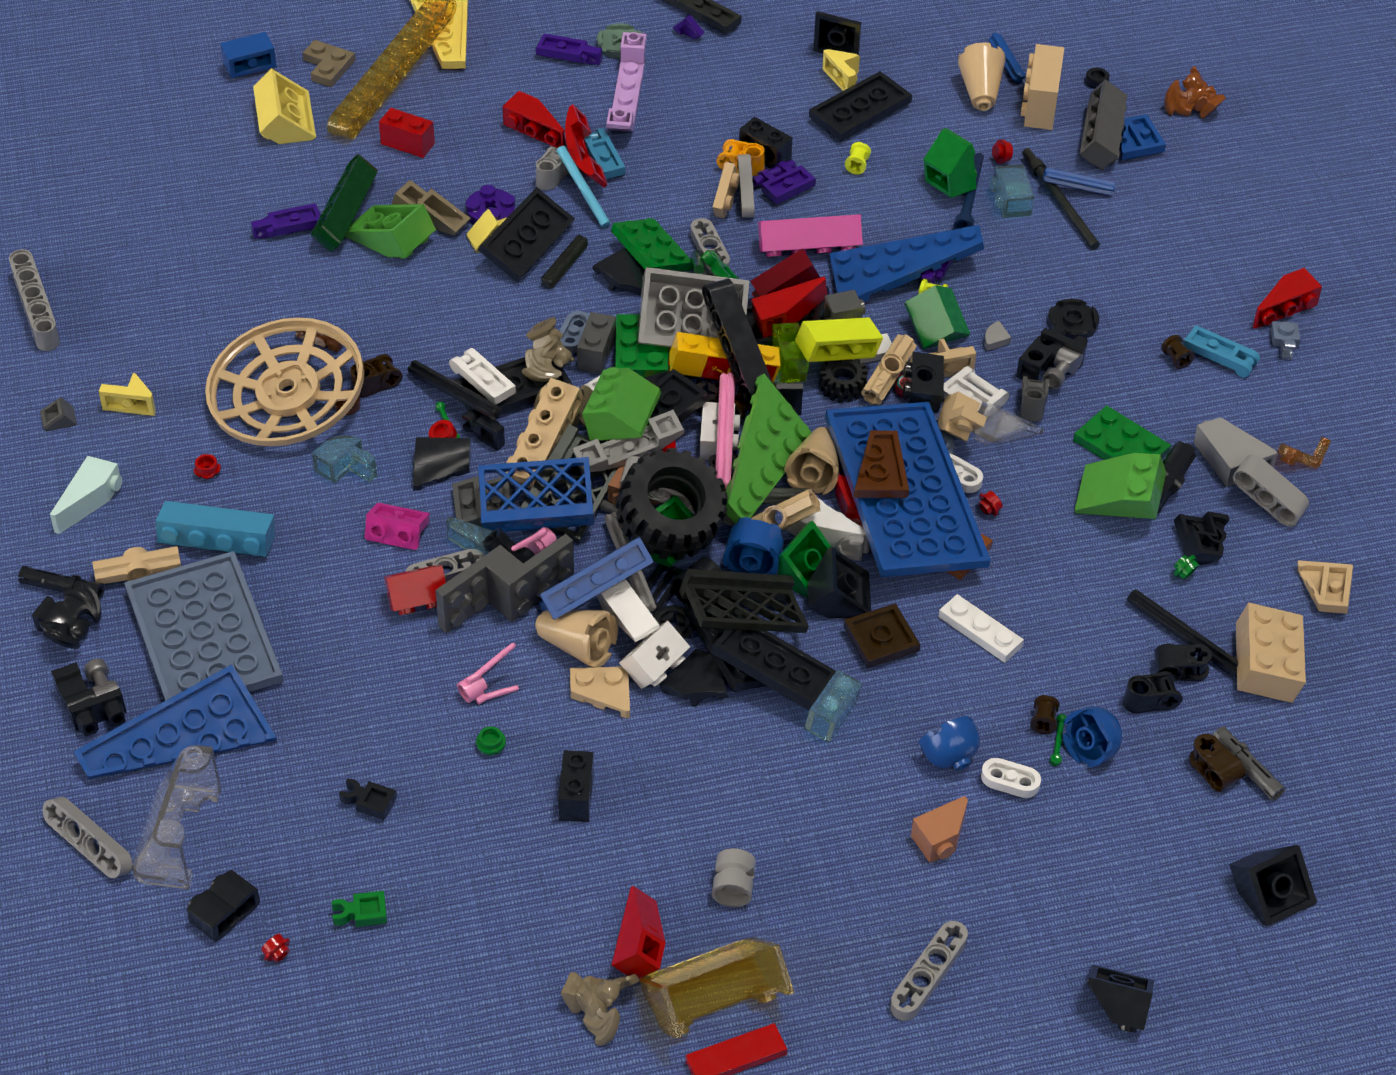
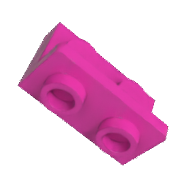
M377 502L366 514L365 539L417 550L420 543V533L429 524L430 513Z

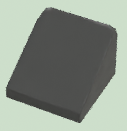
M62 397L40 410L43 429L46 432L72 427L77 424L73 406Z

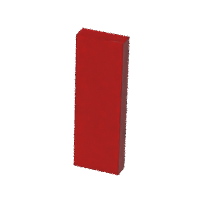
M775 1023L689 1053L685 1055V1061L692 1075H733L787 1055V1047Z

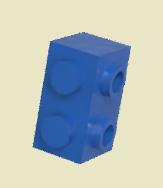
M266 32L220 43L223 63L231 78L277 67L275 49Z

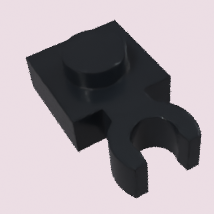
M468 410L462 415V418L467 421L463 424V428L468 432H475L478 440L497 451L505 445L504 426L498 421L492 420L485 415L479 417L472 410Z
M354 779L346 780V787L352 790V792H339V798L342 803H356V811L382 820L385 819L397 798V793L394 789L368 781L364 788Z

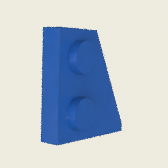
M1147 114L1125 118L1121 160L1165 152L1166 143Z

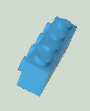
M165 501L155 521L157 543L173 546L210 549L227 553L234 551L235 553L267 557L275 538L274 514Z

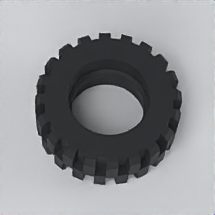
M667 448L666 452H663L662 449L652 451L650 456L644 454L638 458L637 463H633L629 468L616 499V508L618 509L616 516L618 522L623 523L621 530L624 535H630L632 540L640 537L650 555L652 553L659 554L660 559L668 560L669 556H674V560L684 559L686 554L692 557L697 555L700 549L704 550L708 547L722 524L727 512L726 504L728 502L727 493L723 491L725 484L721 478L717 479L716 475L718 472L713 466L708 467L705 464L706 460L699 456L697 459L691 456L692 452L684 450L683 453L677 452L676 448ZM660 488L678 491L690 501L695 516L684 520L668 518L653 507L648 493Z

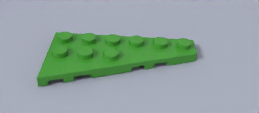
M765 374L757 377L755 385L758 387L750 401L752 404L750 415L746 416L738 444L740 452L732 466L735 470L732 480L729 481L725 491L728 497L726 514L735 524L742 517H752L785 474L784 467L788 457L812 433Z

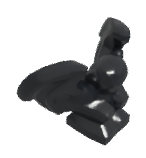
M86 582L81 583L82 588L65 590L63 592L64 601L55 602L52 597L46 596L32 614L34 625L38 631L43 632L42 634L45 638L66 648L79 649L81 646L79 641L86 637L89 626H91V623L81 618V616L89 614L95 623L101 620L100 600L94 589Z

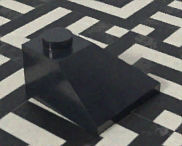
M817 11L815 15L813 51L823 54L824 50L830 49L859 55L862 22Z
M828 548L807 583L808 605L827 618H851L870 612L869 572L835 548Z
M1299 845L1255 852L1229 864L1239 895L1263 926H1269L1317 903Z
M1092 964L1088 985L1112 1023L1118 1024L1119 1029L1127 1032H1137V1029L1144 1031L1153 995L1154 980Z

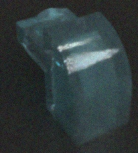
M349 435L333 437L325 441L312 453L314 471L334 483L339 481L348 471L369 482L377 477L375 457L368 451H363L362 440L358 437Z

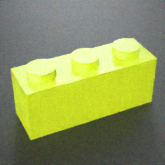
M870 317L802 322L795 343L808 362L875 358L883 336Z

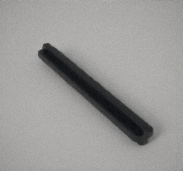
M417 360L411 361L410 366L407 368L408 372L492 420H497L502 413V409L496 404Z
M1137 589L1130 593L1127 601L1188 645L1203 644L1207 646L1212 653L1211 661L1237 678L1238 660Z

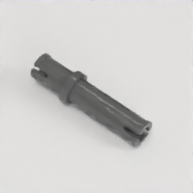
M1225 726L1220 727L1213 733V736L1242 762L1245 774L1271 801H1275L1283 795L1286 788L1249 752V747L1245 743H1241Z

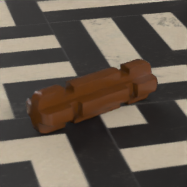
M295 331V336L304 340L306 331ZM317 333L314 344L324 348L328 346V349L334 352H339L343 348V345L337 340Z

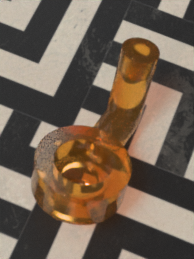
M1321 437L1313 456L1280 443L1277 453L1281 455L1279 460L1295 466L1297 461L1312 468H1319L1332 440Z

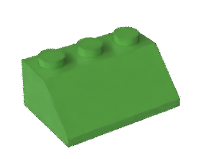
M611 367L603 370L582 413L590 441L595 439L641 438L649 422L648 419H650L661 395L660 388L630 368Z

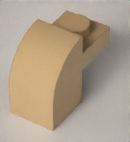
M958 391L945 397L939 414L938 426L942 431L966 442L971 431L984 427L987 417L978 413L980 402Z

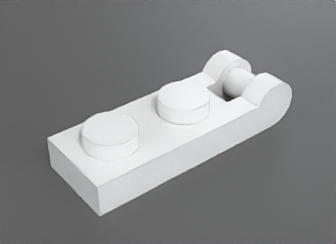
M473 348L466 350L463 356H456L449 360V365L454 373H459L494 404H498L516 393L515 385Z

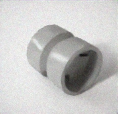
M734 848L719 852L716 858V876L714 877L712 897L716 902L727 907H742L751 901L752 880L754 879L756 859L752 854L742 849Z

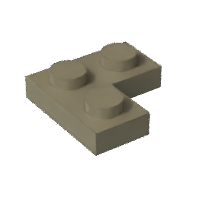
M314 40L302 53L304 61L317 65L311 72V81L333 87L356 61L354 52Z

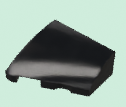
M416 437L413 490H421L422 484L433 480L441 483L447 481L452 476L459 477L470 473V438Z
M1209 511L1202 518L1179 514L1174 519V524L1184 555L1188 558L1194 555L1196 557L1195 561L1199 565L1218 561L1223 556V542L1226 540L1227 535L1224 532V527L1229 522V516Z

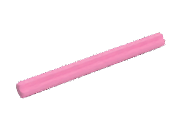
M730 372L728 374L723 373L720 376L715 468L718 472L716 475L717 479L721 478L725 484V491L731 480L735 379L734 375Z

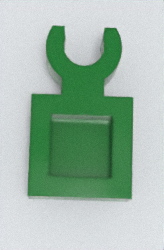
M707 250L701 256L702 260L712 268L711 271L716 276L739 279L713 250Z
M384 891L353 894V902H347L343 899L331 901L333 911H343L341 914L332 915L335 926L345 925L350 920H355L356 927L387 924Z

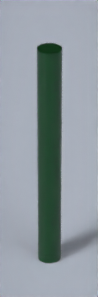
M695 250L691 253L693 270L695 274H703L704 267L701 253Z

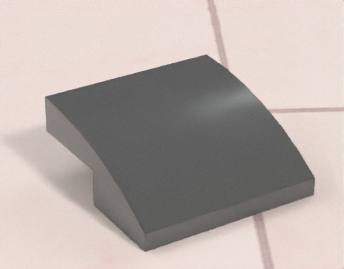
M476 476L453 483L452 488L458 528H482L479 477ZM503 477L486 482L494 488ZM508 481L498 491L507 499L512 496L511 484ZM494 495L487 502V511L499 510L504 505V502Z

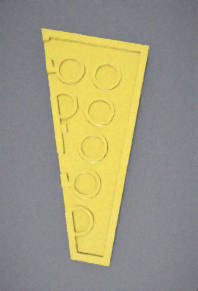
M410 0L442 69H465L468 0Z

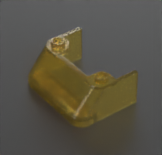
M756 937L739 940L648 974L640 979L643 993L663 1033L676 1039L689 1032V1026L694 1023L693 1019L748 998L752 1000L758 999L759 1003H766L776 999V993L780 992L786 995L795 993L780 945Z

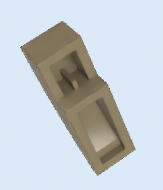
M411 180L395 193L391 204H424L436 230L456 235L470 221L469 216L432 188L426 192Z

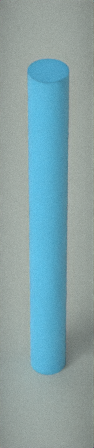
M560 146L556 152L601 227H608L610 225L609 219L566 147Z

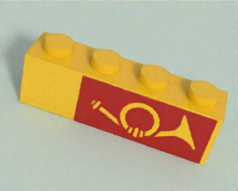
M676 332L669 352L670 371L675 369L683 375L720 380V376L723 373H732L719 338ZM758 344L774 384L780 369L779 347Z

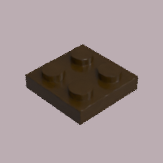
M896 603L844 620V629L867 668L920 651V643Z

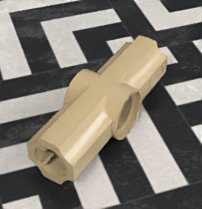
M898 334L861 391L866 402L871 405H880L902 372L905 362H908L912 352L917 347L913 338L906 334Z
M808 489L778 505L769 506L764 512L751 519L775 524L781 530H786L792 527L793 524L821 511L820 502L813 491ZM777 511H780L783 517L780 525L775 520Z
M177 546L148 552L142 547H133L126 550L123 556L92 562L96 582L103 584L125 580L131 581L181 566Z

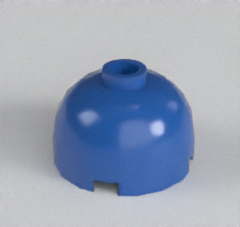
M1096 706L1084 707L1071 712L1064 721V725L1067 724L1066 733L1063 734V741L1068 753L1076 762L1082 763L1083 760L1088 764L1087 767H1094L1109 761L1119 751L1123 739L1122 729L1117 718L1108 710Z
M968 716L958 717L940 725L942 729L935 734L931 730L920 738L918 743L932 764L943 769L954 767L955 771L968 767L971 764L970 758L977 753L980 746V736L973 719Z

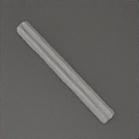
M616 512L606 514L604 520L617 550L630 541L628 536H625L621 530L623 524L618 522ZM639 570L629 576L628 579L632 589L649 612L656 609L655 601L642 570Z

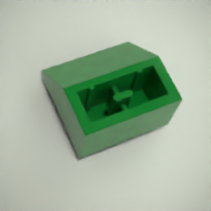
M947 128L942 129L923 159L925 181L951 198L976 189L977 172L974 165L975 149L973 144Z

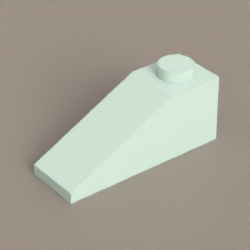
M90 456L86 457L50 513L54 533H62L111 500L114 493L119 491L122 485V476H120L117 463Z

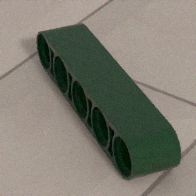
M360 154L354 156L346 166L311 233V237L330 252L334 251L344 239L378 172V169Z

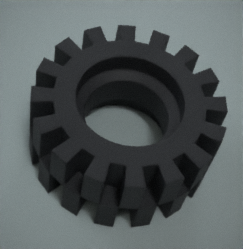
M860 359L824 361V364L821 365L819 381L821 392L824 391L823 395L825 397L830 395V400L832 401L839 398V403H843V399H847L848 403L852 402L853 397L855 400L860 399L861 391L867 383L868 370L865 363L860 364ZM844 376L851 378V380L844 381L836 379V377Z

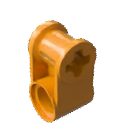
M734 139L726 140L722 147L723 152L718 155L716 160L717 165L722 170L725 162L730 161L734 163L738 173V155L750 154L752 176H757L758 172L765 169L764 147L757 143H747Z

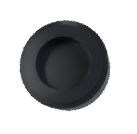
M1091 68L1086 72L1085 83L1090 88L1095 89L1104 80L1109 82L1110 75L1103 68Z

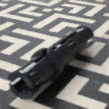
M22 566L18 577H23L18 579L21 584L64 592L68 589L82 588L81 583L86 582L94 589L99 600L102 599L104 594L103 583L87 581L78 575L70 577L28 566Z

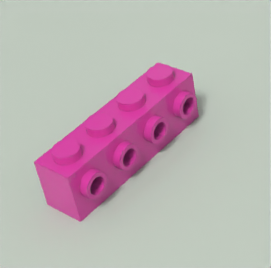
M861 214L758 222L760 253L766 252L767 257L782 256L781 251L790 250L792 255L802 248L805 253L806 249H816V253H830L833 247H841L842 251L863 245Z

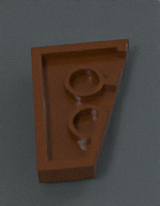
M870 430L853 498H908L909 486L898 431Z

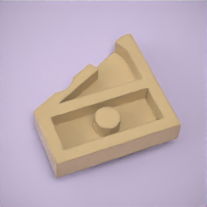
M725 162L713 203L715 217L725 218L727 212L732 208L733 198L739 186L740 178L734 163Z
M1298 560V573L1318 611L1348 614L1353 565Z
M623 667L570 668L572 699L583 703H591L594 707L602 710L609 707L620 711L621 717L630 718L629 677Z

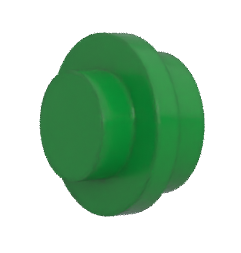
M1186 555L1182 556L1173 566L1176 569L1173 575L1176 578L1180 577L1182 580L1187 579L1199 567V564L1195 561L1196 557L1194 555H1191L1189 558Z
M486 727L478 734L476 745L483 754L495 755L505 748L506 738L500 729Z

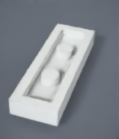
M958 594L939 610L938 617L1004 663L1023 647V638Z

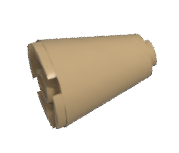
M975 43L964 48L965 52L958 55V66L972 106L980 111H987L996 104L1005 65V53L999 46L998 49L991 47V43Z
M819 427L813 430L788 457L784 468L788 477L787 481L791 487L813 489L814 494L822 493V495L834 489L839 477L838 454L829 428Z
M545 610L537 617L535 623L539 637L590 667H601L609 660L612 653H609L608 650L611 644L616 645L618 637L617 619L605 610H570L555 620Z

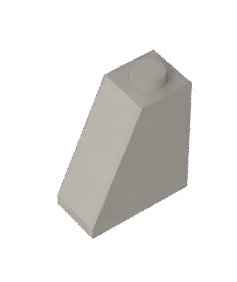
M1220 417L1197 425L1193 443L1226 487L1235 484L1233 475L1248 455H1257L1274 468L1278 454L1276 450Z

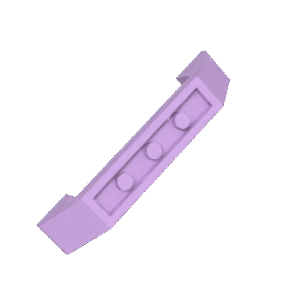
M623 32L617 85L613 106L609 108L606 128L609 131L634 132L644 74L647 34Z

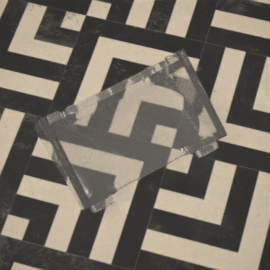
M191 745L183 749L158 785L132 860V872L138 882L190 889L193 873L186 866L182 848L185 831L180 821L184 811L199 812L200 805L209 799L212 802H218L221 786L213 747Z

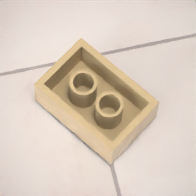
M1036 44L1035 53H1030L1029 68H1027L1023 101L1027 102H1022L1021 116L1025 117L1024 127L1053 130L1064 47Z
M1248 602L1236 622L1237 690L1293 703L1306 683L1303 615Z

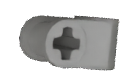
M553 146L549 147L546 153L536 162V186L545 191L556 188L563 178L569 174L556 152V147Z

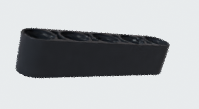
M727 278L704 285L702 287V295L742 399L747 406H751L752 395L756 393L758 387L755 385L757 377L765 374L771 382L772 380L735 286L731 279Z

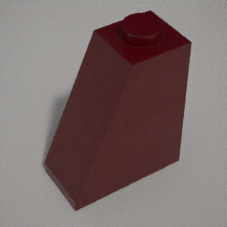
M802 248L752 279L750 282L755 291L751 293L754 298L820 278Z

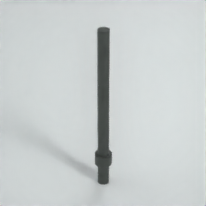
M1030 148L1024 149L1022 155L1029 163V169L1035 176L1041 179L1092 250L1097 249L1100 246L1099 241L1056 184L1043 181L1046 165L1040 158L1034 155Z

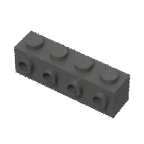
M1104 80L1090 93L1080 150L1082 157L1101 170L1109 164L1115 163L1120 155L1119 146L1122 141L1121 133L1125 123L1123 120L1127 109V94L1107 80Z

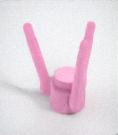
M542 527L532 536L512 546L511 550L516 551L526 547L536 555L557 539L549 528Z
M515 643L508 645L474 674L457 683L459 693L467 703L475 700L480 705L486 700L519 690V687L515 685L485 694L484 690L488 687L482 677L483 674L516 647Z

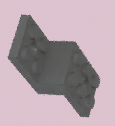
M564 534L525 563L519 561L499 545L435 590L439 628L445 633L449 632L454 627L460 626L465 619L475 612L484 609L488 603L511 622L520 615H525L530 608L542 600L539 594L574 575L573 539Z

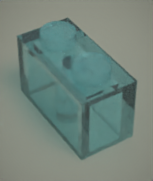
M1024 164L995 167L994 176L990 177V190L995 192V207L1000 209L1002 218L1031 216L1034 195Z
M837 669L810 708L804 729L830 743L857 703L863 683Z

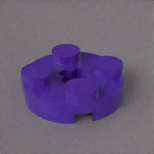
M484 185L479 191L474 192L468 197L465 203L467 216L470 217V222L474 225L487 210L486 208L494 207L489 208L496 221L507 218L515 210V197L504 190L495 189L493 185Z

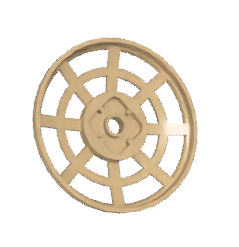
M286 318L271 321L240 335L219 354L207 377L206 401L213 419L230 436L253 445H290L323 433L348 413L360 395L364 382V365L356 343L337 326L313 318ZM306 331L302 345H286L271 350L265 340L266 337L283 332ZM317 333L337 340L345 346L347 351L337 359H334L327 352L313 347ZM253 343L256 344L261 355L252 360L241 371L240 375L225 370L228 364L240 352ZM299 354L297 361L278 363L276 357ZM310 355L321 359L327 366L315 372L307 364ZM353 358L357 370L354 390L341 391L343 378L340 368ZM264 363L267 364L268 369L261 374L258 380L249 378L259 366ZM333 373L335 379L334 390L320 391L319 381ZM221 379L234 384L233 404L235 408L219 412L216 394L217 386ZM287 386L293 387L289 391H282ZM243 387L255 390L258 401L243 406L241 398ZM347 400L338 412L317 426L315 422L326 415L337 401ZM315 401H328L319 412L312 417L310 416L307 409ZM263 409L271 414L266 424L254 420L248 414ZM296 414L301 421L292 425L277 426L282 417ZM241 417L248 425L261 431L256 437L242 434L230 428L224 420ZM304 427L307 430L287 437L268 438L272 432H290Z

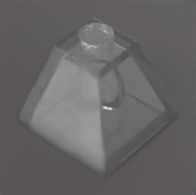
M982 402L978 413L987 417L985 425L971 432L976 434L975 440L989 446L990 442L1003 444L1041 435L1045 429L998 405Z

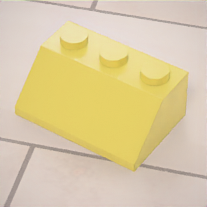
M271 68L253 86L261 135L278 144L314 140L316 133L309 91Z

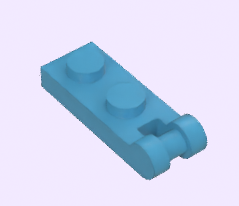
M604 128L596 129L595 132L584 138L589 156L603 168L606 179L626 174L625 165Z
M1197 325L1194 326L1183 343L1187 349H1191L1196 354L1235 370L1236 374L1243 378L1249 376L1252 367L1256 366L1260 360V355L1255 350Z

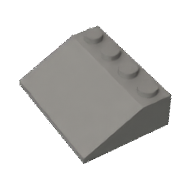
M646 267L642 282L638 344L671 348L676 332L718 338L703 299L702 287L727 278ZM729 278L735 286L746 314L749 280Z

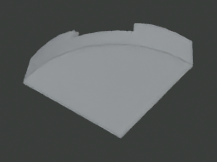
M1000 321L988 327L985 334V348L987 351L1010 344L1011 337Z
M850 535L844 537L838 542L836 550L849 559L861 561L865 536Z

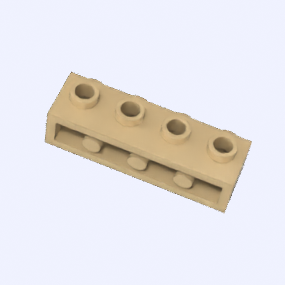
M550 378L547 386L541 389L540 401L536 409H533L529 414L528 426L525 432H522L518 437L517 449L514 455L510 456L506 463L549 459L568 424L573 425L585 398L579 387ZM523 470L517 471L511 478L522 485L530 475ZM536 479L527 487L528 489L532 488Z

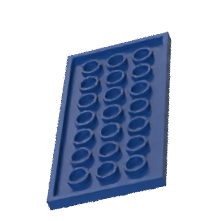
M929 402L826 410L825 420L852 496L854 495L870 430L898 431L909 486L908 498H853L881 578L989 568L991 559Z

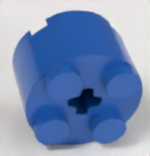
M748 517L740 518L738 523L731 528L723 554L725 568L728 566L732 572L776 575L779 567L778 557L782 553L784 546L781 528L778 525L769 524L761 520H754Z

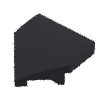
M622 249L608 256L592 267L596 274L601 273L609 283L608 289L611 292L617 287L641 296L645 269L627 249Z
M695 649L661 683L664 693L682 699H689L692 707L697 706L703 699L709 697L715 698L717 695L719 699L728 697L724 682L725 677L710 653Z

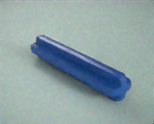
M996 32L992 33V36L989 37V43H991L993 48L998 49V46L1002 48L1005 53L1004 67L1013 82L1022 83L1026 76L1002 35Z
M1045 168L1043 173V181L1107 196H1112L1115 189V183L1112 181L1052 168Z

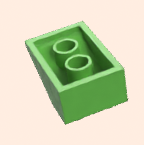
M424 204L373 205L350 225L345 237L386 257L404 259L412 255L413 250L418 245L428 241L429 236L436 228Z
M1131 453L1086 464L1074 510L1075 513L1156 519L1166 476L1161 454Z

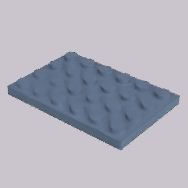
M234 551L124 582L165 701L231 664L249 692L284 682L281 669Z

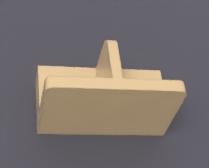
M943 338L939 339L938 352L929 353L944 356V378L956 375L966 366L973 370L975 369L976 351L973 346L949 349Z

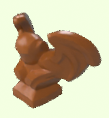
M1193 66L1190 69L1191 74L1187 75L1185 80H1183V86L1186 88V91H1182L1179 86V80H1175L1165 94L1164 105L1169 116L1173 115V112L1189 116L1193 109L1200 111V116L1204 119L1226 99L1223 94L1216 95L1214 87L1208 86L1197 67Z

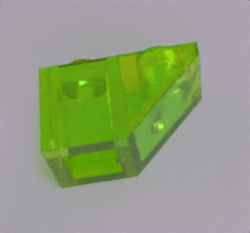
M798 322L773 324L772 326L773 347H779L780 369L778 371L780 383L805 382L807 378L809 362L795 343L800 329Z

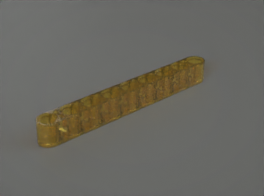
M425 0L331 114L327 123V130L330 134L350 140L359 134L453 18L457 7L455 0Z

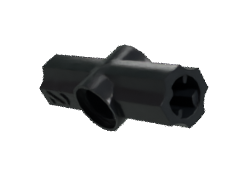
M1181 441L1175 443L1163 460L1166 476L1157 514L1161 511L1168 498L1177 492L1185 482L1183 476L1196 457L1195 449L1189 443Z

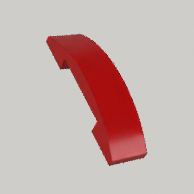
M572 104L569 106L565 123L567 148L575 164L596 184L605 188L608 184L603 168L589 156L584 138L592 134L587 117Z

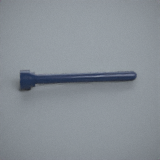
M976 153L974 156V165L977 172L976 189L966 192L962 212L954 220V230L974 226V218L971 213L984 160L982 153Z

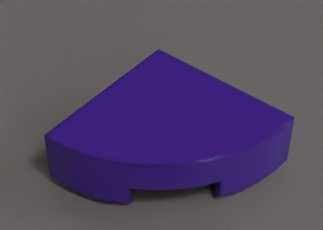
M688 15L672 27L680 35L685 34L691 36L692 39L699 38L705 33L691 15Z

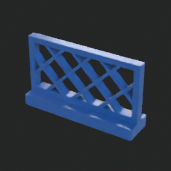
M589 457L478 465L483 534L491 533L499 527L504 532L535 530L542 527L560 528L594 525ZM584 466L585 473L578 481L567 474L571 467ZM552 468L558 475L548 483L539 476L544 469ZM524 470L530 477L520 485L511 477L517 471ZM485 473H498L503 478L493 488L485 481ZM562 477L573 485L564 495L554 488ZM535 479L545 486L537 497L526 490ZM507 481L518 489L509 499L498 492ZM584 481H585L586 488L581 485ZM578 488L586 495L587 503L575 504L568 498ZM549 491L560 498L554 506H547L541 501ZM521 493L532 500L527 508H519L513 504ZM494 495L504 502V505L499 510L487 511V502Z
M637 537L539 594L542 601L538 604L542 611H548L552 619L555 620L654 561L641 538Z

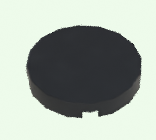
M1064 299L1056 302V306L1049 309L1047 324L1050 330L1054 326L1063 328L1066 332V337L1074 339L1075 336H1082L1087 339L1098 330L1099 314L1093 306L1092 308L1087 306V302L1083 300Z

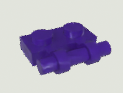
M793 159L787 162L781 161L770 170L764 169L752 178L753 186L757 187L762 184L761 191L775 204L804 192L816 184V178L802 165L796 167Z

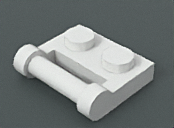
M969 366L963 368L944 383V399L946 396L959 391L980 402L978 413L984 416L988 415L996 407L1003 406L1009 399L1007 391L997 389L976 375L975 370Z

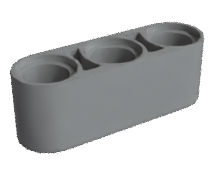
M1248 455L1233 475L1234 483L1283 525H1296L1309 507V500L1306 495L1257 455Z

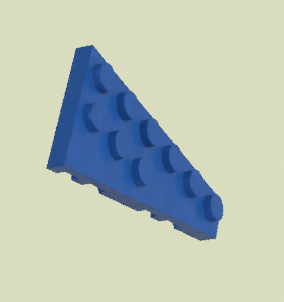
M976 225L830 253L836 290L837 293L855 290L859 300L866 301L870 299L869 295L878 291L887 292L921 277L920 273L928 269L933 271L942 268V263L951 259L958 261L984 249L980 226Z
M231 664L75 750L73 753L90 780L277 741V737Z

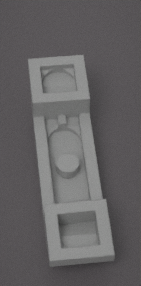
M674 410L648 419L649 426H646L641 438L612 439L600 444L598 439L574 447L572 450L576 458L589 457L590 472L609 470L624 466L626 460L631 456L641 457L644 454L650 455L652 451L666 447L684 434V429Z

